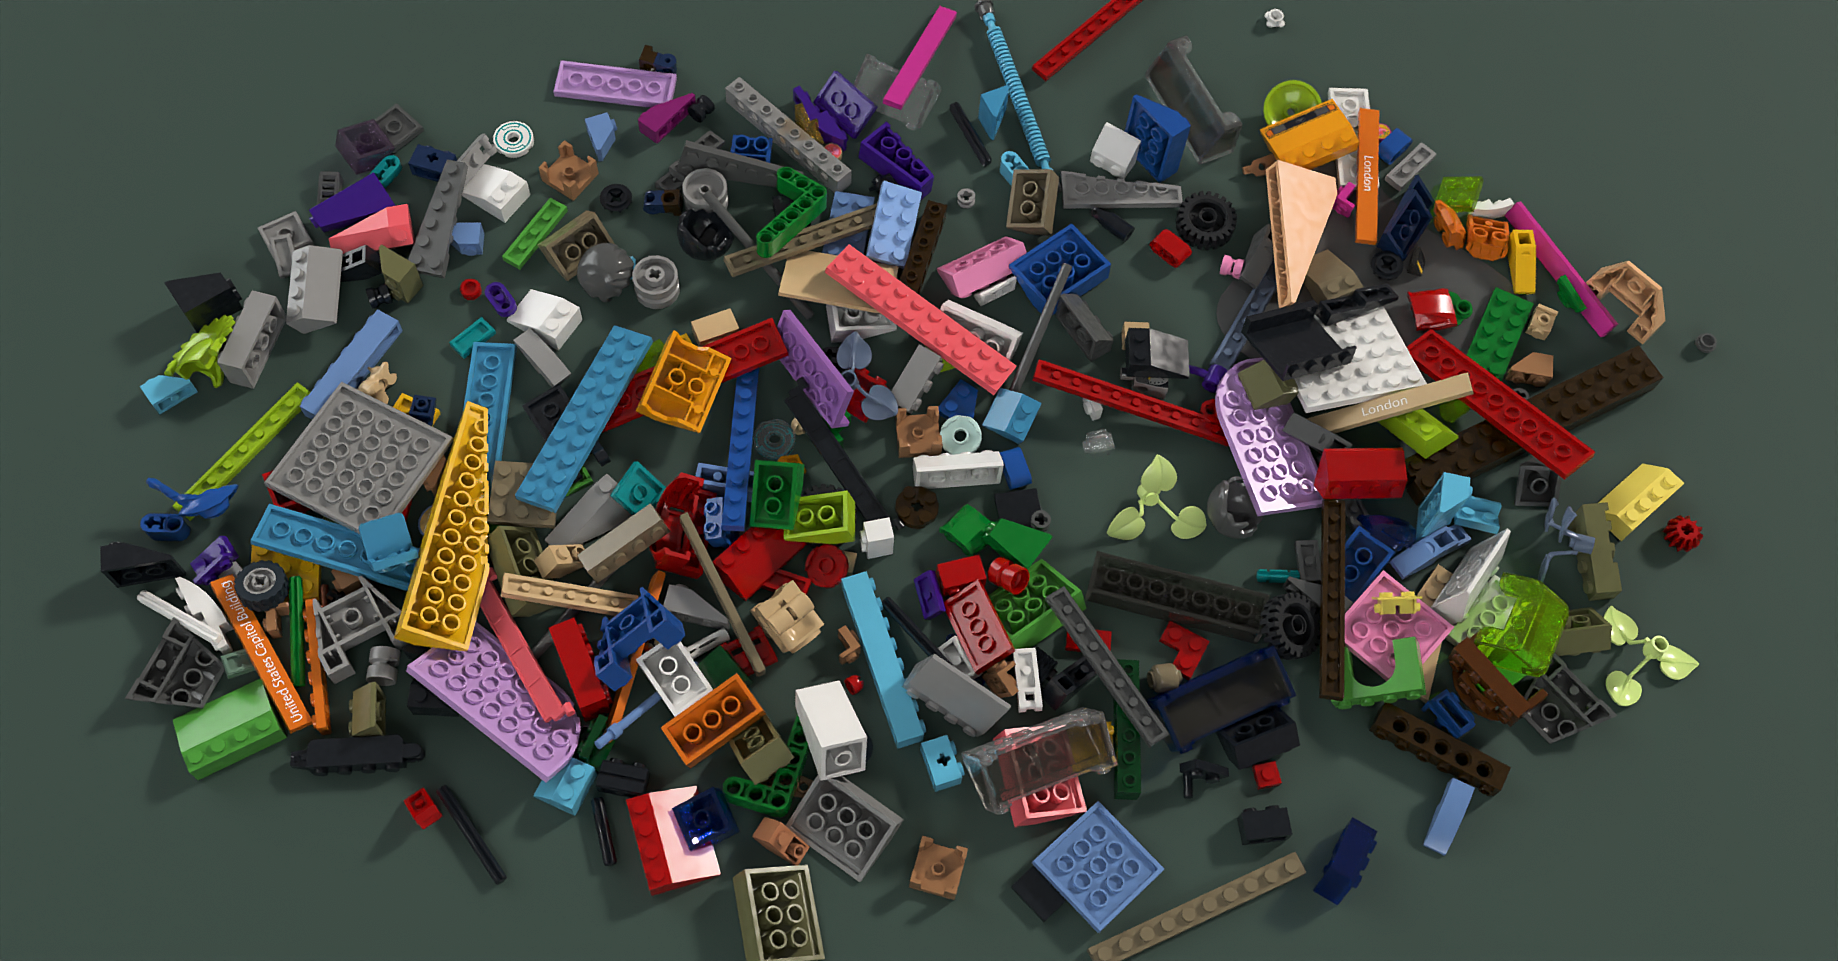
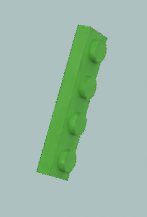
M549 198L502 255L503 261L520 270L537 250L538 244L546 239L568 212L567 206Z

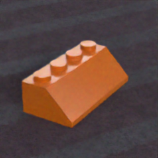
M736 673L660 728L686 766L692 768L765 716L766 712L738 673Z

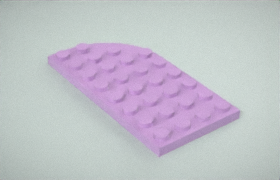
M1247 359L1235 364L1218 384L1215 406L1220 425L1240 474L1245 479L1243 481L1257 516L1322 507L1323 498L1314 486L1318 467L1309 446L1282 431L1294 412L1291 403L1254 410L1238 373L1264 359Z
M475 622L468 651L432 647L407 666V673L544 782L547 783L561 771L573 757L581 732L580 718L577 717L576 712L571 717H567L565 714L557 722L552 719L545 723L500 641L479 623ZM547 677L562 705L570 702L574 707V703L565 691Z

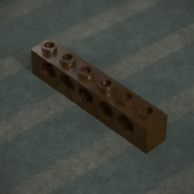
M930 200L926 204L900 278L903 284L919 295L947 215V205Z
M1384 703L1379 708L1369 729L1377 738L1392 742L1396 748L1402 751H1409L1416 755V758L1420 761L1435 765L1439 771L1456 776L1459 781L1473 785L1482 794L1494 797L1502 790L1511 769L1510 766L1390 703ZM1393 725H1397L1401 729V733L1395 731ZM1414 736H1418L1422 744L1417 743L1414 740ZM1434 747L1440 748L1443 755L1438 754ZM1455 758L1461 759L1463 766L1459 765ZM1477 769L1484 773V777L1477 773Z

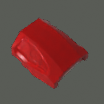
M1441 288L1413 293L1407 292V298L1411 303V310L1413 311V318H1415L1416 331L1441 330L1457 326L1456 315L1448 289Z

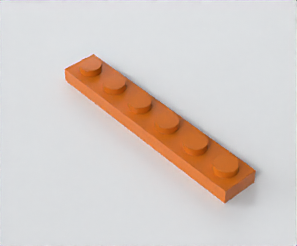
M313 599L305 600L306 608L302 610L308 628L304 630L306 642L309 643L306 657L308 664H311V672H308V679L310 685H313L310 701L312 707H315V715H312V723L314 729H317L322 735L332 734L326 671L318 657V639L316 638Z

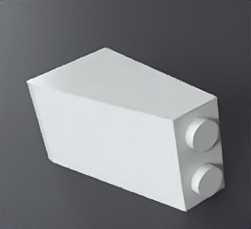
M840 681L796 690L795 708L820 780L864 771L867 736Z

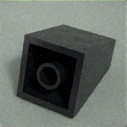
M221 272L165 282L166 287L197 333L200 332L205 324L209 326L215 318L219 320L223 315L228 317L243 309L239 302L242 298L230 278L225 280Z

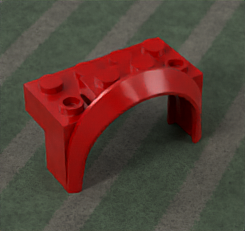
M681 472L662 493L655 510L661 516L670 532L649 546L650 552L656 561V569L698 579L703 574V568L686 534L684 535L681 549L683 528L680 524V515L684 513L669 509L674 507L684 510L685 513L688 512L707 550L708 542L703 535L704 525L706 524L704 507L707 499L716 498L717 493L701 489L704 484L703 478Z

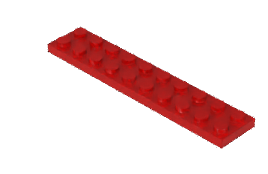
M773 318L702 346L710 347L732 358L721 383L789 355ZM655 366L634 375L602 433L644 416L636 412V409Z
M1432 329L1407 346L1417 367L1435 381L1468 372L1474 394L1458 399L1564 480L1594 457V450Z

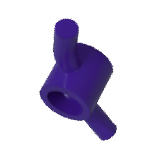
M1216 364L1211 365L1208 371L1189 365V373L1204 378L1202 386L1211 393H1216L1220 380L1228 372L1226 368Z

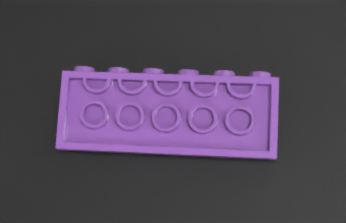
M783 310L777 329L789 355L779 360L795 381L804 377L809 387L803 391L831 428L848 426L850 422L844 414L854 390L792 311Z

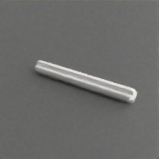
M142 590L137 595V600L170 620L175 617L184 628L208 642L218 645L223 639V635L220 632L150 592Z

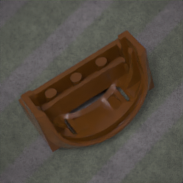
M1484 626L1472 637L1465 638L1455 646L1448 657L1449 665L1453 669L1454 687L1462 702L1474 713L1489 720L1501 721L1503 724H1508L1511 727L1544 701L1549 694L1541 688L1526 700L1477 647L1491 634ZM1479 683L1485 690L1483 691L1485 696L1478 691L1474 684L1477 685Z

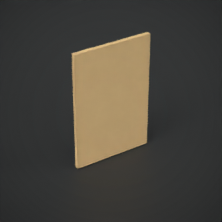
M806 251L786 258L787 261L782 281L780 282L778 296L881 314L825 273L826 267L837 255ZM876 263L898 279L899 266Z

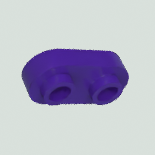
M493 282L485 288V296L499 316L509 317L516 312L517 304L502 283Z

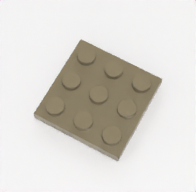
M495 461L487 518L488 524L555 528L557 512L553 513L517 500L515 497L533 463Z

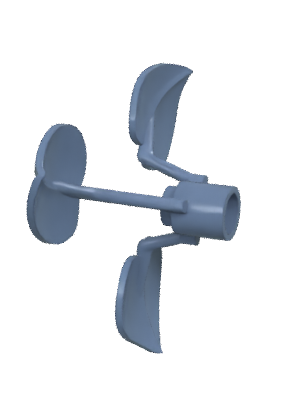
M854 331L845 338L837 352L838 365L842 369H849L842 372L841 375L853 390L858 389L866 397L861 404L862 411L866 417L877 421L896 416L898 414V403L893 393L887 387L874 385L868 394L859 385L858 378L854 373L855 368L860 370L866 368L871 362L872 351L869 345Z
M1554 497L1550 502L1545 517L1544 531L1548 532L1549 526L1560 530L1559 543H1561L1564 535L1569 536L1568 547H1571L1572 550L1549 552L1545 555L1538 574V585L1543 594H1545L1543 588L1544 578L1549 562L1554 556L1577 555L1578 552L1591 555L1595 543L1594 537L1574 533L1567 529L1577 516L1571 506L1567 507L1561 526L1554 523L1553 514L1555 508L1559 505Z

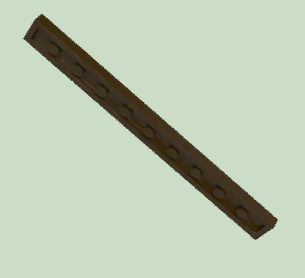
M1323 499L1321 523L1319 698L1342 701L1344 699L1345 500Z

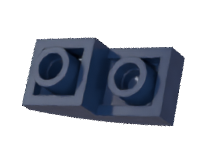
M414 395L409 415L432 426L436 398Z

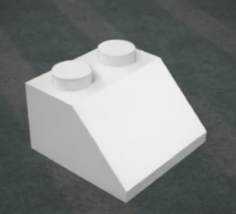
M1106 122L1092 149L1090 162L1097 167L1105 169L1115 177L1125 179L1136 163L1141 140Z

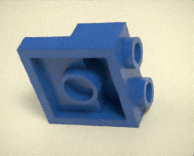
M724 497L707 499L704 507L706 519L703 530L704 538L714 548L723 547L727 549L740 537V531L722 530Z

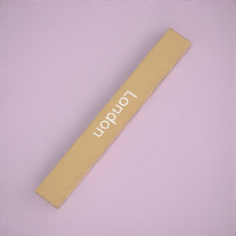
M1467 372L1307 418V420L1335 434L1474 393Z

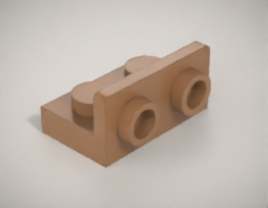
M1003 660L987 669V672L982 675L992 693L999 698L1011 697L1019 691L1016 687V680L1012 675L1007 674V671L1016 665L1014 660L1008 662Z

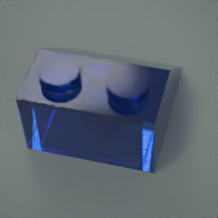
M711 787L672 808L690 851L719 843L740 832L722 789Z

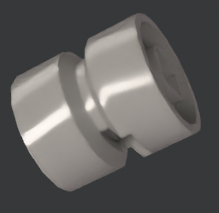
M387 646L372 647L369 655V663L372 665L367 668L366 681L368 683L376 682L379 686L395 685L398 670L395 667L400 662V650Z

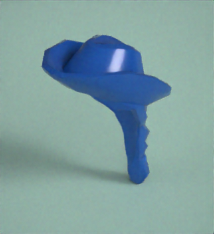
M148 478L146 480L149 487L161 491L167 497L183 506L177 515L201 516L204 519L222 515L229 507V500L238 490V484L209 489L199 495L179 494L156 478Z

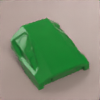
M966 504L949 522L939 528V532L941 534L944 533L948 541L956 543L962 549V552L970 557L976 555L988 545L981 538L986 533L984 531L985 527L991 521L975 508Z

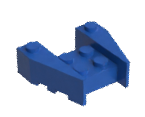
M643 587L640 588L641 596L611 620L606 616L602 619L600 630L603 632V637L597 644L600 652L599 655L595 656L594 667L596 676L614 692L621 686H625L632 678L628 655L635 653L647 640H651L654 637L668 650L673 645L680 643L683 637H685L682 622Z

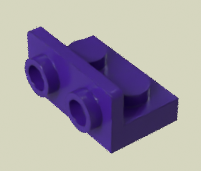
M219 536L190 563L197 574L193 579L194 584L210 585V582L217 580L218 576L231 568L233 562L239 558V555L226 536Z

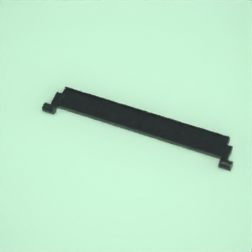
M804 377L799 378L796 381L798 386L788 392L790 397L785 399L784 402L844 490L850 493L865 521L888 518L889 515L803 391L809 387V384ZM900 517L893 521L890 518L892 528L896 527L899 531L905 527Z

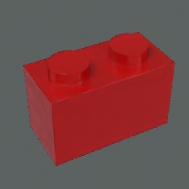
M980 555L937 564L936 575L943 596L949 595L952 597L977 579L982 582L983 586L986 584L987 577Z

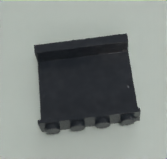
M1315 300L1246 316L1241 333L1282 381L1347 365L1353 359L1357 347L1348 346L1342 349L1314 318L1318 308Z

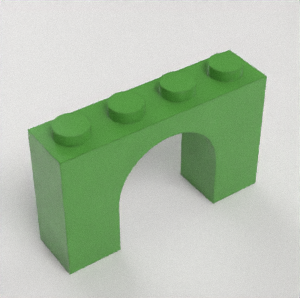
M1416 637L1392 640L1395 656L1394 673L1387 682L1374 687L1365 686L1356 681L1352 653L1348 647H1345L1344 699L1342 701L1331 700L1332 704L1336 708L1338 707V709H1350L1352 705L1372 706L1375 702L1394 703L1397 699L1407 698L1408 700L1419 699L1422 695H1426L1420 646Z

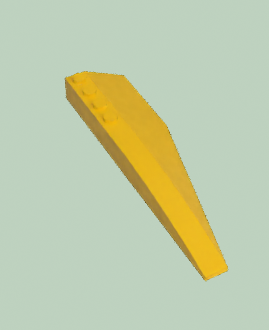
M469 401L466 402L419 549V558H417L394 635V639L416 646L468 651L489 574V524H487V515L489 514V481H487L488 408Z

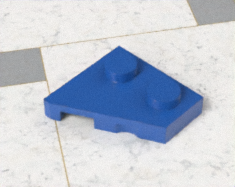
M960 379L939 405V415L946 420L955 415L974 418L978 390Z

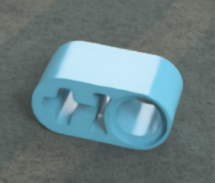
M1008 151L1001 157L1000 173L1012 186L1013 171L1015 169L1029 168L1015 152Z

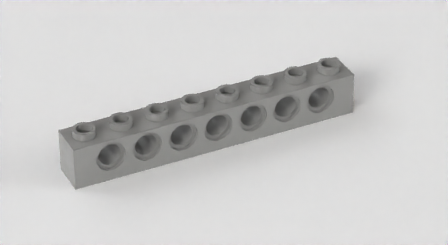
M738 77L725 88L726 102L768 138H773V142L832 192H842L851 185V169L743 79Z

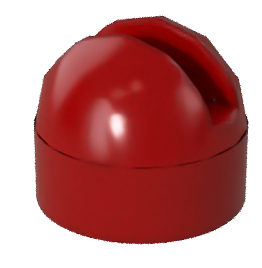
M852 675L844 680L847 690L852 695L857 694L864 687V681H859L861 677L858 675Z

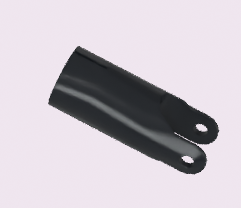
M1094 207L1091 209V215L1098 220L1102 227L1123 242H1126L1133 234L1135 227L1115 213L1107 212L1103 208Z

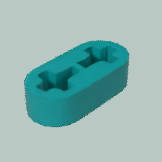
M389 155L371 173L374 172L378 179H383L379 181L385 189L401 172L402 165L397 156Z

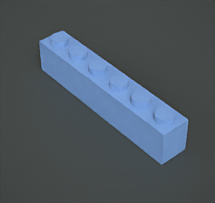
M378 309L373 315L369 316L364 327L354 335L348 347H345L335 363L329 366L323 378L316 382L310 394L303 398L300 408L306 417L312 420L341 382L355 389L359 387L370 373L367 368L375 367L403 331L399 321Z

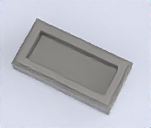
M287 233L270 237L269 241L280 279L290 277L292 256L295 250L291 235Z

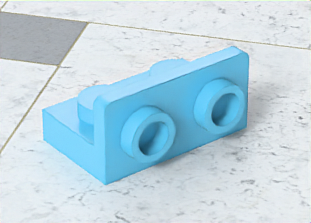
M1471 496L1470 499L1465 501L1464 507L1458 510L1457 516L1454 517V524L1497 534L1500 528L1498 515L1502 505L1499 502Z

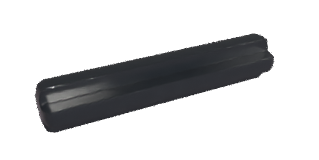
M597 797L591 800L602 859L605 866H612L617 863L606 807L604 799Z

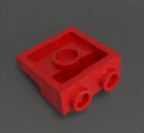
M855 368L854 373L858 378L859 385L868 394L874 385L887 387V381L876 375L874 379L868 375L870 371L867 369L860 370ZM855 389L846 410L866 423L869 418L865 416L861 407L862 401L866 397L858 389Z

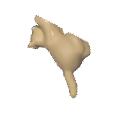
M382 362L381 366L367 368L371 374L359 385L357 390L388 404L389 398L385 389L396 382L397 375L395 373L390 374L388 362Z

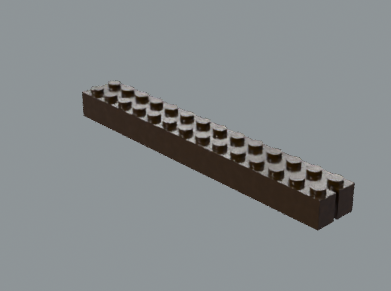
M1638 345L1527 399V401L1564 429L1570 431L1653 390L1664 377ZM1484 420L1457 433V440L1427 459L1418 453L1406 458V486L1413 477L1415 478L1407 492L1417 506L1421 505L1444 472L1470 477L1471 480L1527 451L1490 422Z

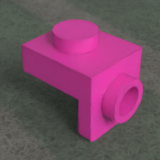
M1348 182L1345 187L1341 186L1338 189L1337 197L1332 207L1338 214L1346 218L1351 215L1355 207L1353 203L1348 201L1356 186L1351 182Z

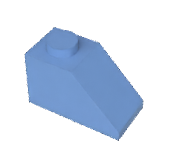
M608 112L585 119L586 129L599 162L604 160L616 140L614 131H617V126L614 119L610 120Z
M456 223L452 232L453 242L451 245L461 254L468 256L483 255L484 231L481 223Z

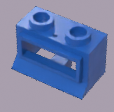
M1447 689L1428 701L1421 708L1423 712L1430 708L1437 716V719L1434 721L1436 727L1440 729L1445 726L1456 739H1459L1476 726L1472 713L1464 710L1459 704L1458 696ZM1442 700V702L1452 712L1456 719L1461 723V725L1463 726L1462 728L1459 727V725L1455 722V720L1450 716V714L1445 710V708L1441 705L1439 701Z

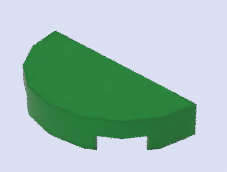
M1561 276L1557 280V284H1559L1557 294L1566 308H1572L1576 313L1587 309L1567 276Z

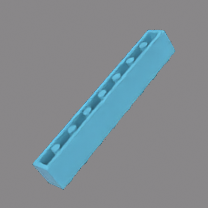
M867 571L842 578L841 588L896 747L899 749L923 741L926 727L923 719H918L916 712L919 711L916 699H911V696L906 693L907 690L902 687L907 679H904L902 673L904 665L901 657L897 658L895 650H897V645L894 637L890 638L888 630H890L888 619L887 617L883 618L881 610H883L880 597H875V582L873 578L868 577Z

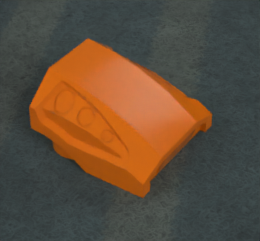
M1442 200L1435 201L1433 211L1436 216L1433 217V221L1437 231H1445L1442 233L1444 245L1447 248L1454 246L1455 250L1463 248L1466 240V231L1457 213Z
M1468 214L1466 223L1467 251L1475 258L1490 261L1506 257L1509 239L1508 222Z

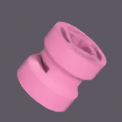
M1225 255L1219 274L1224 276L1232 275L1233 278L1240 279L1239 276L1245 260L1240 258L1235 260L1231 256Z

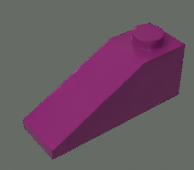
M690 93L649 108L639 116V131L658 144L689 114L688 107L696 103L695 94Z

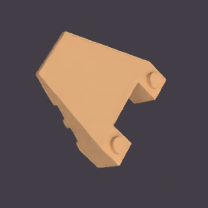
M1630 261L1603 267L1586 282L1599 300L1610 292L1638 315V318L1627 332L1642 345L1666 321L1662 287Z

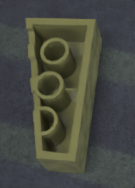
M1608 502L1582 504L1575 512L1577 516L1567 528L1574 533L1595 538L1591 555L1578 552L1576 555L1578 560L1577 568L1583 578V590L1587 594L1589 601L1614 599L1622 591L1618 563L1613 562L1616 551L1615 544L1609 540V530H1612L1611 521H1606L1605 511L1609 510Z

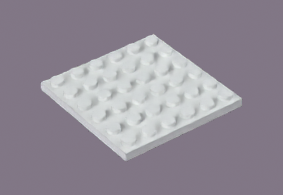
M1384 306L1327 327L1314 315L1318 323L1342 349L1348 346H1356L1357 349L1351 363L1295 378L1299 391L1297 396L1306 413L1362 403L1427 384Z

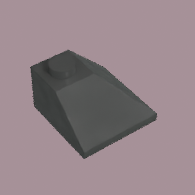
M1537 458L1521 463L1514 505L1549 506L1553 497L1558 501L1562 478Z

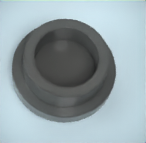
M1704 333L1696 338L1695 345L1701 352L1710 353L1716 348L1717 339L1710 333Z

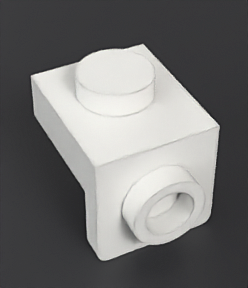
M1083 398V407L1086 414L1090 415L1092 421L1100 419L1103 411L1101 404Z

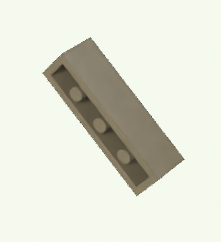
M650 503L577 556L586 571L598 583L668 534L670 530Z

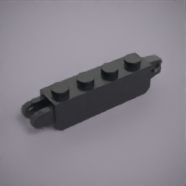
M399 735L312 740L305 750L291 752L290 766L294 769L309 770L315 776H327L328 773L337 772L340 775L352 774V771L375 773L376 770L383 769L387 772H397L400 768H407V763L423 760L425 752L418 744H406Z

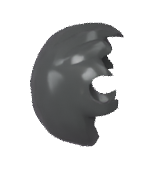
M597 244L590 247L580 259L577 267V278L584 291L590 297H598L602 302L612 301L609 299L610 297H619L623 288H627L630 285L634 262L627 255V252L616 244Z
M1233 476L1227 481L1223 480L1213 489L1207 502V514L1219 533L1226 537L1243 539L1253 535V532L1257 530L1256 526L1262 522L1264 517L1257 516L1245 484L1236 482L1245 479L1238 476Z

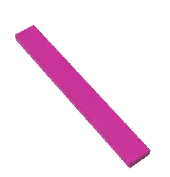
M939 6L883 98V104L902 110L957 16L956 11Z
M1521 201L1517 202L1504 216L1515 230H1533L1537 258L1556 282L1561 276H1567L1587 307L1581 314L1600 338L1605 337L1618 323Z

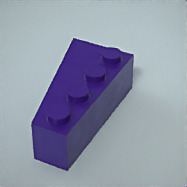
M886 121L861 142L859 159L882 176L890 173L900 186L922 192V200L932 191L934 175L920 159H916L912 154L911 148L903 144L901 137L897 132L894 133L890 129L891 126Z

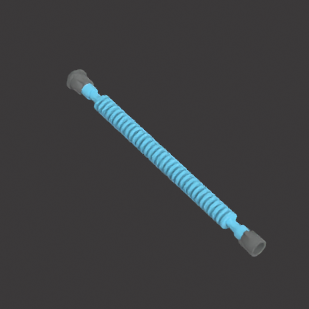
M978 0L974 8L979 13L981 20L988 26L987 37L1006 86L1010 87L1009 95L1037 166H1041L1042 169H1052L1048 164L1051 158L1002 30L995 25L992 0ZM1060 181L1058 184L1057 194L1062 191Z

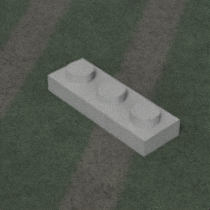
M1421 142L1386 175L1384 180L1400 192L1437 154Z

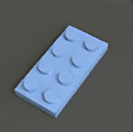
M887 181L882 182L866 257L904 269L910 251L922 192Z

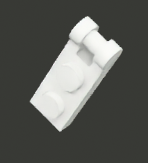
M1036 648L1015 649L1016 651L1012 653V656L1016 663L1014 673L1017 683L1016 687L1019 690L1017 692L1019 713L1026 712L1029 709L1042 711ZM1033 694L1034 700H1026L1025 695Z

